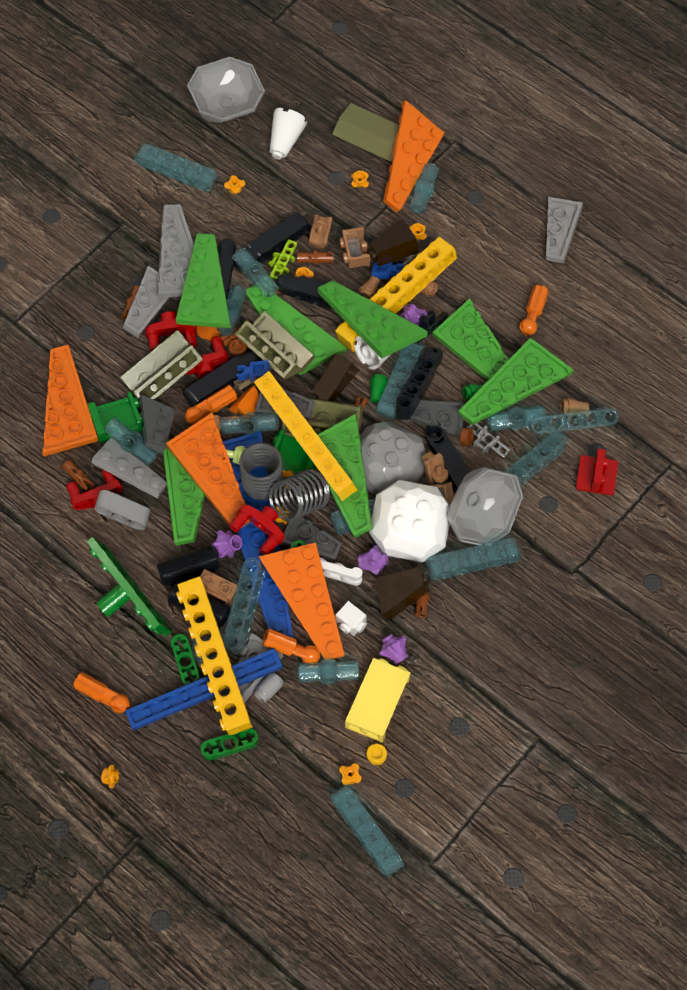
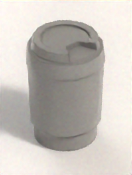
M270 673L256 687L253 694L259 701L265 704L282 688L284 682L276 673Z

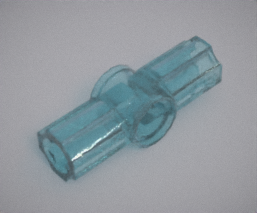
M425 164L420 179L416 181L414 196L409 208L415 214L424 213L429 198L433 196L435 182L440 169L436 164Z
M240 248L232 256V259L247 275L248 281L255 284L266 298L274 295L279 289L277 284L265 272L263 265L256 261L246 248ZM257 271V272H259V273H258V274H253V273H251V272Z
M235 285V287L231 288L226 300L231 328L217 327V331L223 336L233 334L236 323L240 320V312L246 297V290L241 286Z
M543 405L525 409L514 407L508 412L496 413L487 418L489 430L491 432L510 428L512 430H520L527 425L546 422L545 408Z
M253 412L242 416L222 417L220 424L221 432L223 434L243 433L251 435L254 432L275 431L279 429V417L277 413L256 414ZM246 421L251 422L253 426L248 425Z
M116 417L112 418L106 425L104 431L117 440L124 451L133 453L147 466L158 456V451L145 446L143 437L139 432L132 431ZM129 438L133 440L134 445L131 444Z
M324 659L319 663L298 664L299 682L320 681L322 684H334L338 680H359L358 661L337 662L333 659Z

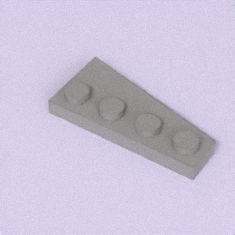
M548 197L547 261L564 264L583 208V202Z
M150 266L146 269L123 326L125 330L139 338L145 328L170 299V297L157 298L158 272Z
M112 437L92 458L91 463L157 499L167 487V482Z
M251 633L249 642L244 647L238 663L271 649L263 646L262 639ZM277 652L278 657H279V659L281 660L282 657H283V654L280 653V652ZM266 675L239 686L244 703L253 694ZM230 691L222 693L221 696H227ZM231 707L227 712L232 715L236 712V708Z

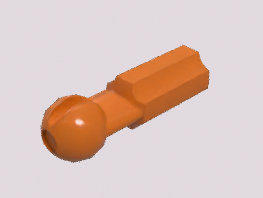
M533 286L526 306L527 317L520 322L519 326L521 333L526 336H530L537 331L536 318L542 314L549 293L547 287Z
M226 385L199 404L188 408L185 413L186 421L194 425L210 413H215L235 401L237 395L230 385Z
M272 629L266 630L262 645L267 648H275L277 652L287 656L292 654L299 656L308 665L316 664L320 659V652L315 646L309 645L304 647L297 644L296 639Z
M84 672L79 673L74 681L73 686L76 690L111 707L115 713H124L130 707V701L126 695L118 694L109 689L107 685Z

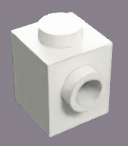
M348 601L336 614V623L344 633H350L354 637L357 632L361 633L367 626V615Z

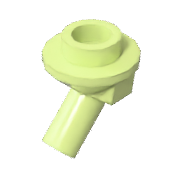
M237 446L235 451H226L228 457L233 459V463L240 465L241 454L246 448L244 446Z

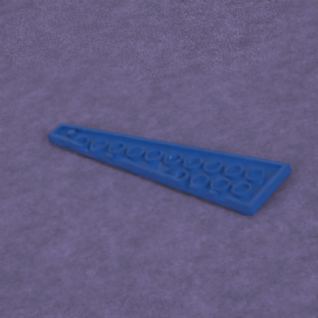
M261 431L223 441L225 449L235 451L237 446L247 448L252 444L263 443ZM229 458L245 504L259 511L264 506L271 507L270 499H253L245 493L241 483L240 465L233 463V459ZM255 467L250 470L249 474L255 477L268 476L267 467ZM250 522L235 534L242 539L241 551L267 628L293 638L288 603L259 559V556H263L259 549L269 537ZM279 545L276 546L272 553L280 551Z

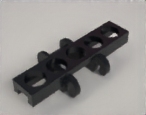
M430 310L427 316L423 315L421 317L419 327L426 331L428 330L427 336H429L448 318V313L443 311L436 317L435 312Z

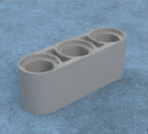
M107 490L99 492L94 508L97 513L137 530H145L151 512L149 508Z

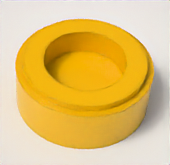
M381 744L369 746L367 749V760L373 765H381L385 762L387 758L386 748Z

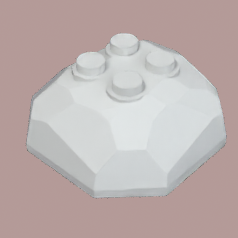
M398 480L376 495L371 519L373 529L369 530V534L383 554L386 553L390 557L423 563L446 546L450 525L448 520L450 505L435 486Z

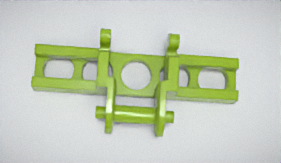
M288 239L281 254L278 252L273 253V260L268 262L269 266L273 267L270 279L278 278V276H274L276 272H279V275L283 274L284 271H286V274L289 273V269L286 266L290 259H292V262L295 261V257L292 255L297 247V242ZM290 244H293L294 247H293V248H289V245H290Z

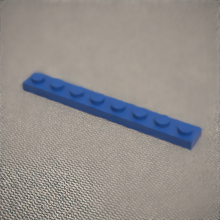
M275 648L232 666L238 686L283 668ZM224 671L216 672L214 677H221ZM204 677L125 710L132 730H137L215 697L214 693L210 694L207 682L210 681L209 677ZM224 689L221 691V694L230 690Z

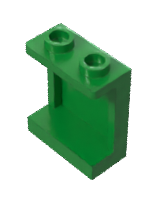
M131 391L127 392V398L96 407L95 402L87 404L100 444L107 442L111 437L118 439L143 431V418H141V412L138 413L137 410L139 403L137 397L132 396Z
M282 429L279 435H275L273 445L281 454L283 470L286 472L290 470L294 475L306 469L317 470L316 465L295 438L285 435V430Z

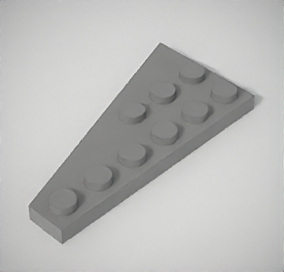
M181 204L164 205L162 209L157 298L182 296L194 243Z

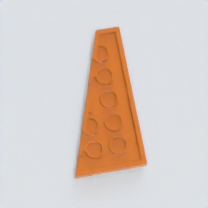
M406 100L402 102L401 106L402 113L398 121L400 124L398 132H396L392 153L393 161L389 168L390 176L383 202L396 213L401 210L444 135L440 128Z
M69 345L50 349L43 457L98 441Z
M210 413L168 441L166 447L229 525L238 514V509L245 502L234 476L227 451L220 437L219 429L216 426L214 415ZM247 520L246 523L242 526V528L249 524L251 521Z
M316 542L259 556L260 561L312 642L318 648L325 662L345 657Z

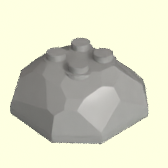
M232 57L197 67L187 84L199 114L209 122L222 123L254 113L265 94L263 85L253 65Z
M380 422L369 425L361 433L360 441L367 491L377 495L398 480L419 482L425 473L422 456L427 453L422 438L393 422Z
M486 467L473 470L464 476L452 499L448 512V520L459 541L490 547L510 532L523 499L517 476Z

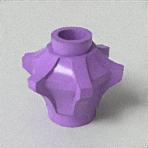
M410 304V307L407 305L403 307L404 312L400 314V317L419 326L421 317L428 314L425 309H420L414 304Z
M218 530L217 539L213 543V546L218 551V557L223 558L228 555L229 558H232L235 551L242 547L240 536L234 535L231 530H228L226 533Z
M378 545L374 546L370 551L358 556L359 568L379 575V573H382V568L388 565V556L379 550Z
M390 634L382 640L384 644L379 652L380 656L389 658L395 665L408 657L405 648V636L393 637Z

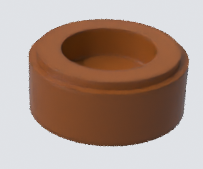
M234 339L229 343L228 348L231 356L236 357L247 352V345L242 340Z
M464 427L461 430L460 442L462 446L470 447L474 441V432L472 428Z

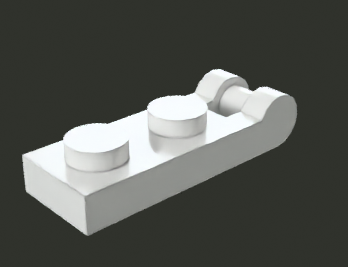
M320 558L325 577L355 586L362 583V570L359 567L350 569L340 563L333 564Z

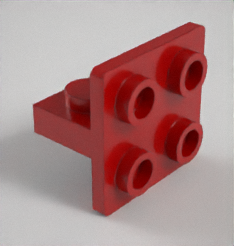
M598 449L596 457L581 455L576 490L613 496L618 461L605 457L606 450Z

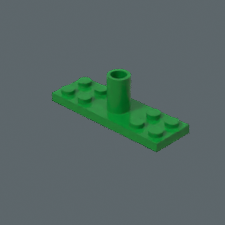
M94 537L90 538L87 541L91 547L89 551L95 558L98 557L102 561L100 563L101 567L107 573L109 572L118 582L113 589L96 602L101 611L107 617H110L131 599L135 604L134 610L146 619L145 624L151 631L154 630L158 635L163 634L168 637L173 631L108 547Z

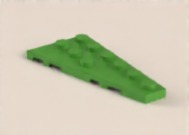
M197 233L177 312V324L231 328L215 234Z
M333 280L318 287V294L381 359L427 337L428 331Z
M258 283L244 290L245 296L259 316L265 311L315 356V359L307 368L298 373V375L333 359L336 354L341 355L347 351V347L263 284Z
M468 299L432 333L433 337L487 381L509 360L507 355H504L500 344L489 327L481 319L480 313L474 308L471 299Z
M530 338L458 411V415L471 425H474L573 374L574 370Z
M356 414L319 433L318 437L358 489L342 501L327 482L354 537L357 538L373 528L358 419Z
M166 447L163 455L175 545L179 546L195 542L205 494Z

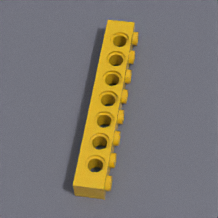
M438 237L422 253H419L412 262L404 266L402 271L393 276L369 300L396 314L421 292L429 282H432L457 259L455 248L441 237ZM345 321L338 326L335 332L338 340L354 352V345L357 344L355 338L359 335Z
M270 371L257 379L254 383L339 498L343 501L356 492L358 489Z
M199 576L177 584L179 591L176 592L180 603H184L185 609L182 610L185 620H189L191 627L188 628L192 639L196 638L198 645L194 647L197 656H202L204 662L200 664L204 676L208 674L210 680L207 682L210 694L214 693L216 698L213 701L216 712H221L222 719H219L222 730H227L229 736L252 728L201 577ZM193 599H199L196 605H190ZM205 617L202 623H196L197 618ZM204 635H211L208 641H202ZM213 652L218 653L216 658L208 659L209 654ZM217 671H224L221 677H214ZM229 689L230 693L227 696H221V691ZM231 707H235L236 712L232 715H228L227 710Z

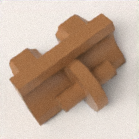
M315 214L309 238V244H312L314 248L323 249L324 246L327 247L333 217H321Z
M431 451L422 456L428 485L444 483L448 479L449 474L445 469L443 456L440 453L434 455Z

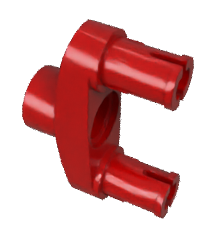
M175 312L162 313L160 316L161 322L151 324L145 328L150 352L160 344L159 337L169 336L176 330L180 334H185V340L189 345H192L193 348L197 347L196 326L177 324V314Z
M221 337L211 339L214 352L202 355L203 360L185 375L198 374V378L201 379L229 360Z
M103 470L102 475L106 484L81 494L76 482L68 483L66 488L71 498L70 503L73 509H94L101 490H107L119 495L123 490L120 481L117 480L115 475Z
M242 504L238 509V514L229 524L233 531L238 532L246 521L249 520L267 534L269 538L259 549L263 555L271 554L276 546L280 545L285 539L283 532L274 523L279 515L269 506H264L259 511L249 505Z

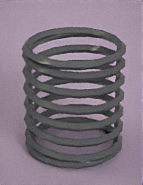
M252 444L243 451L239 461L242 488L253 499L266 500L269 499L270 488L273 483L283 479L282 458L279 451L270 444ZM260 466L270 467L275 470L266 477H255L249 474L250 470Z
M306 469L285 479L278 480L273 483L269 493L272 509L277 512L279 518L285 521H293L325 507L330 496L326 479L320 472L314 469ZM314 475H316V476L321 480V482H322V484H323V487H324V499H323V501H322V498H323L322 488H321V486H320L319 481L316 479V477H315ZM308 476L312 477V478L314 479V481H315V482L317 483V485H318L319 493H320L319 502H318L317 489H316V487H315L313 481H312ZM305 479H307V480L311 483V485H312V487H313V489H314V493H315V501H314V504H313V494H312L311 488H310L309 484L305 481ZM301 481L308 488V491L310 493V503L308 502V494L305 490V487L302 485ZM283 485H284V490H283V491H284L285 499H286L288 505H289L295 512L291 511V510L286 506V504H285V502H284V500H283V497H282V487H283ZM287 486H288L290 498L292 499L293 503L297 506L298 509H296V508L290 503V501H289V499H288V497H287V492H286ZM278 487H279L280 501H281V503L283 504L284 508H285L289 513L285 512V511L281 508V506H280V504H279V502H278V498H277V489H278ZM291 489L294 491V494H295V496H296V498H297V500H298V503L295 501L294 497L292 496V491H291ZM273 490H274L275 502H276V504H277L279 510H280L284 515L280 514L279 511L276 509V507H275L274 504H273V500H272Z

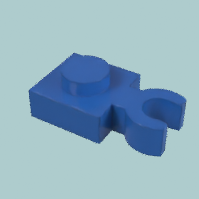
M375 262L371 274L378 279H390L391 276H396L403 270L404 264L398 263L393 265V262L379 267Z
M268 360L250 362L249 367L239 365L237 369L241 374L236 376L239 381L246 380L247 378H250V381H256L270 371V363Z

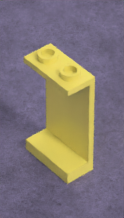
M373 658L345 720V728L383 743L386 729L405 685L410 681L411 672H408L402 666L395 667L390 665L384 659Z

